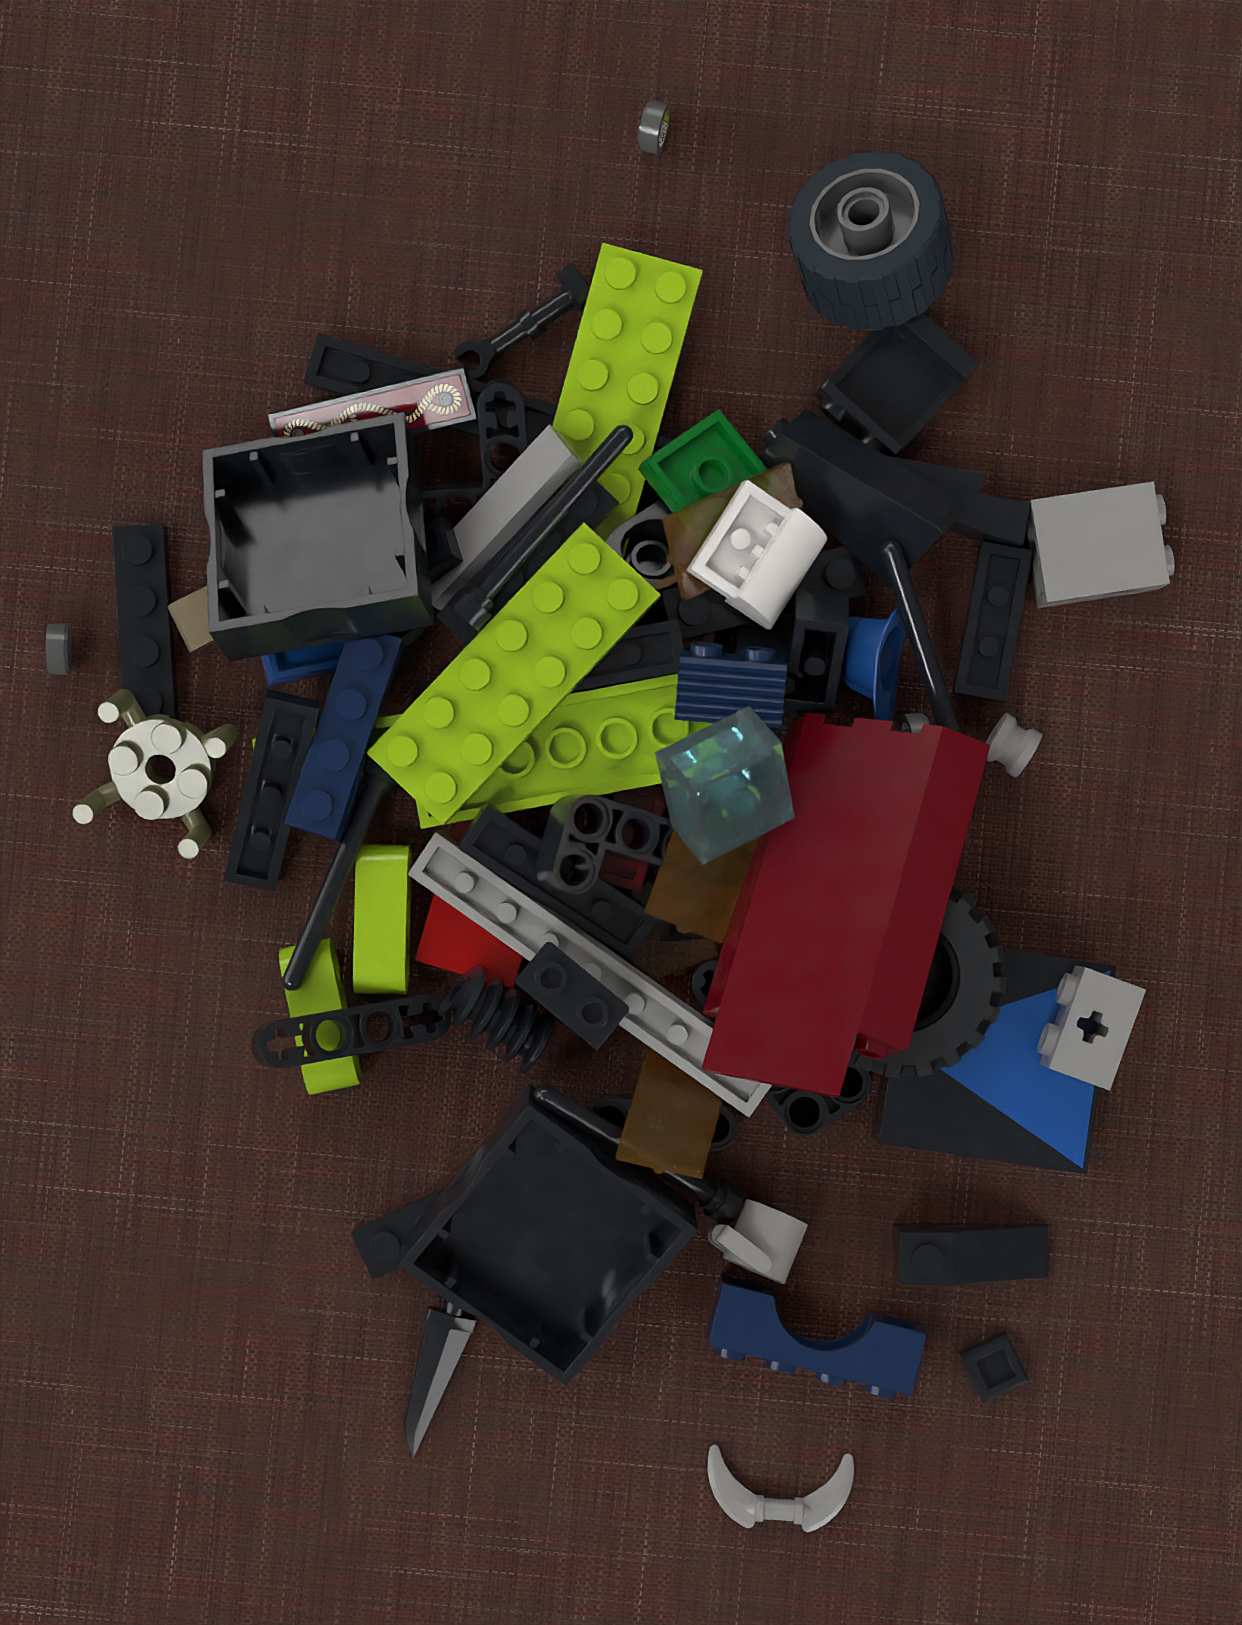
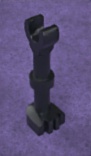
M573 263L555 274L564 290L530 312L525 308L516 314L518 320L491 338L484 339L479 343L474 341L463 342L456 347L453 353L459 361L470 354H476L480 357L479 366L469 372L470 379L480 382L484 380L491 371L492 363L500 355L528 337L533 341L543 334L540 329L572 308L576 307L577 310L584 312L590 289Z

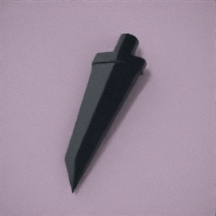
M447 1300L444 1308L428 1306L424 1318L426 1321L404 1422V1431L412 1461L470 1334L474 1333L477 1324L475 1317L464 1314V1310L458 1309Z

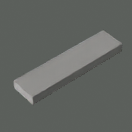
M548 425L453 528L463 562L431 585L432 604L437 609L442 610L455 593L460 588L462 589L494 557L582 463L563 435L551 425Z

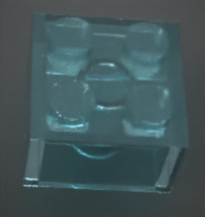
M750 706L655 752L672 828L702 865L795 818L782 742Z

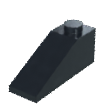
M893 1223V1275L900 1285L955 1286L1048 1277V1225Z

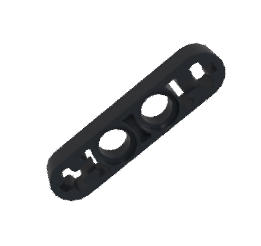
M425 994L275 1020L262 1024L255 1031L251 1050L254 1058L261 1065L267 1068L278 1069L434 1041L441 1038L448 1031L451 1023V1012L449 1009L441 1016H438V1010L443 999L436 995ZM423 1008L427 1012L433 1011L434 1021L429 1022L427 1027L422 1024L403 1027L402 1017L420 1014L423 1012ZM373 1012L383 1014L389 1024V1031L386 1037L379 1042L372 1040L365 1030L366 1020ZM326 1020L335 1023L340 1031V1041L330 1051L321 1048L316 1039L318 1026ZM301 1023L303 1024L302 1030L299 1027ZM275 1030H277V1034L281 1038L302 1035L304 1046H295L281 1050L280 1059L277 1052H269L267 1041L275 1039Z

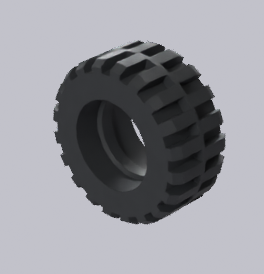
M952 886L938 940L944 946L949 956L952 969L951 985L944 1002L929 1017L915 1022L907 1051L887 1055L885 1060H876L859 1055L852 1050L850 1062L855 1067L867 1072L873 1071L884 1074V1077L892 1078L916 1075V1077L931 1075L935 1070L946 1066L950 1068L962 1061L961 1057L972 1048L976 1049L986 1038L984 1034L992 1023L995 1024L1001 1010L999 1008L1002 993H1005L1007 977L1004 976L1003 969L1005 956L1002 945H999L994 933L996 929L990 919L976 906L977 903L965 892L962 893Z

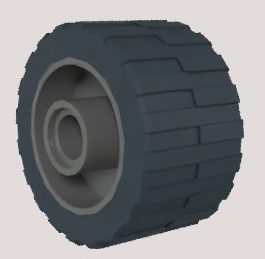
M870 151V153L863 154L855 153L847 155L846 158L839 161L835 160L827 164L820 172L814 173L806 181V185L802 190L797 192L793 199L792 209L789 210L787 217L789 226L787 230L788 241L807 299H810L811 305L817 313L827 317V321L858 331L861 329H871V331L884 330L885 327L894 325L896 327L906 323L907 320L914 316L921 315L933 301H937L944 292L943 288L950 281L953 273L952 263L955 262V251L943 193L939 189L935 176L929 173L923 164L917 160L908 159L906 155L896 152L893 154L884 153L883 151Z

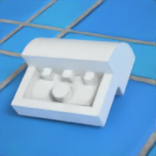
M746 480L741 483L690 563L687 571L725 596V602L769 630L775 624L827 541V536L817 523L797 507L789 509L752 482Z

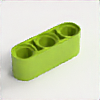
M362 844L356 857L353 988L355 994L407 995L412 881V877L408 875L412 868L410 845Z
M331 938L321 940L301 988L296 991L285 989L291 1018L348 1008L338 957ZM296 945L279 949L282 978ZM329 1020L323 1021L316 1031V1039L321 1048L327 1051L333 1050L340 1041L339 1028ZM302 1023L299 1025V1027H300L301 1030H302V1028H303V1024H302ZM302 1035L295 1036L296 1045L304 1046ZM358 1055L301 1065L306 1089L310 1095L362 1083Z

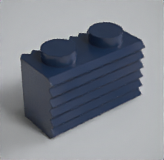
M691 643V651H679L674 720L781 728L787 674L785 658L776 657V650L767 647H745L744 655L723 653V645L716 643Z

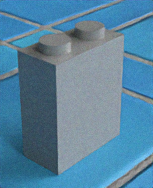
M1154 481L1040 498L1028 502L1031 504L1025 533L1028 550H1033L1030 565L1037 608L1156 591L1170 584L1169 576L1174 574L1175 568L1174 556L1170 545H1164L1161 525L1166 523V506L1163 496L1161 494L1156 495Z

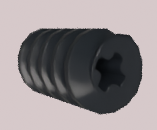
M476 965L463 974L448 991L439 1007L438 1016H441L452 1007L456 1010L452 1022L453 1027L457 1028L468 1019L471 1020L473 1023L468 1037L474 1040L484 1031L488 1032L489 1036L485 1049L492 1051L500 1043H504L506 1047L502 1061L508 1063L518 1054L521 1055L522 1060L518 1072L525 1074L533 1067L545 1050L551 1037L554 1018L549 1012H542L536 1015L537 1005L535 1002L526 1000L520 1003L521 996L518 990L510 988L503 992V980L499 977H492L486 981V968L482 965Z

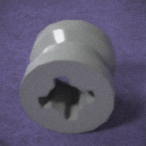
M1005 713L985 742L990 745L986 761L996 760L1005 765L1006 773L1016 778L1036 751L1041 741L1042 733L1034 728L1029 730L1023 729L1017 725L1015 717Z

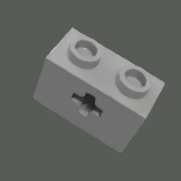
M1075 965L1072 974L1065 973L1057 988L1055 1002L1061 1005L1054 1024L1048 1022L1040 1035L1037 1052L1043 1055L1039 1064L1110 1091L1146 989L1092 969ZM1080 1017H1090V1020L1097 1024V1029L1094 1033L1085 1032L1084 1034V1031L1077 1027V1021Z

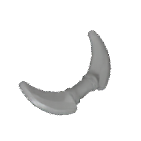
M712 1445L709 1449L707 1472L712 1492L721 1508L730 1518L745 1528H751L755 1522H763V1519L793 1521V1524H800L805 1532H811L827 1524L844 1506L853 1483L854 1462L851 1454H844L838 1469L827 1483L803 1498L794 1497V1500L764 1498V1495H755L732 1476L722 1459L717 1445Z

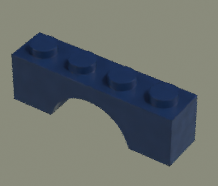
M381 634L345 641L284 822L285 824L341 842L359 796L360 778L366 752L368 751L380 715L392 697L408 649L401 638Z
M722 1274L720 1275L706 1332L708 1345L716 1347L715 1353L724 1358L745 1361L746 1355L766 1359L765 1365L773 1370L794 1374L796 1368L799 1367L815 1371V1377L828 1384L846 1386L847 1380L867 1384L866 1391L889 1399H895L897 1392L912 1396L927 1335L919 1323L870 1311L862 1323L845 1336L832 1340L809 1339L792 1331L779 1317L770 1286Z

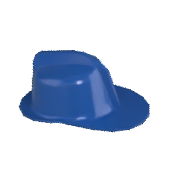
M899 608L893 611L889 619L860 617L849 619L840 674L849 688L873 699L876 720L892 721L896 707L899 659L906 633Z

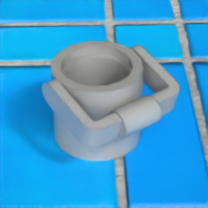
M746 1199L734 1229L728 1225H713L708 1231V1241L724 1253L722 1258L747 1271H752L773 1281L785 1284L808 1225L774 1208Z

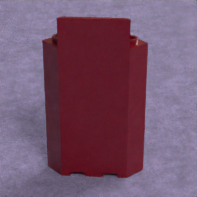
M806 713L788 726L703 1010V1014L714 1017L716 1020L701 1069L714 1074L837 1097L841 1094L852 1050L859 1055L876 1060H885L887 1055L908 1050L990 749L989 744L944 726L923 724L921 734L895 729L893 721L854 718L852 727L829 723L827 722L828 717L826 715Z

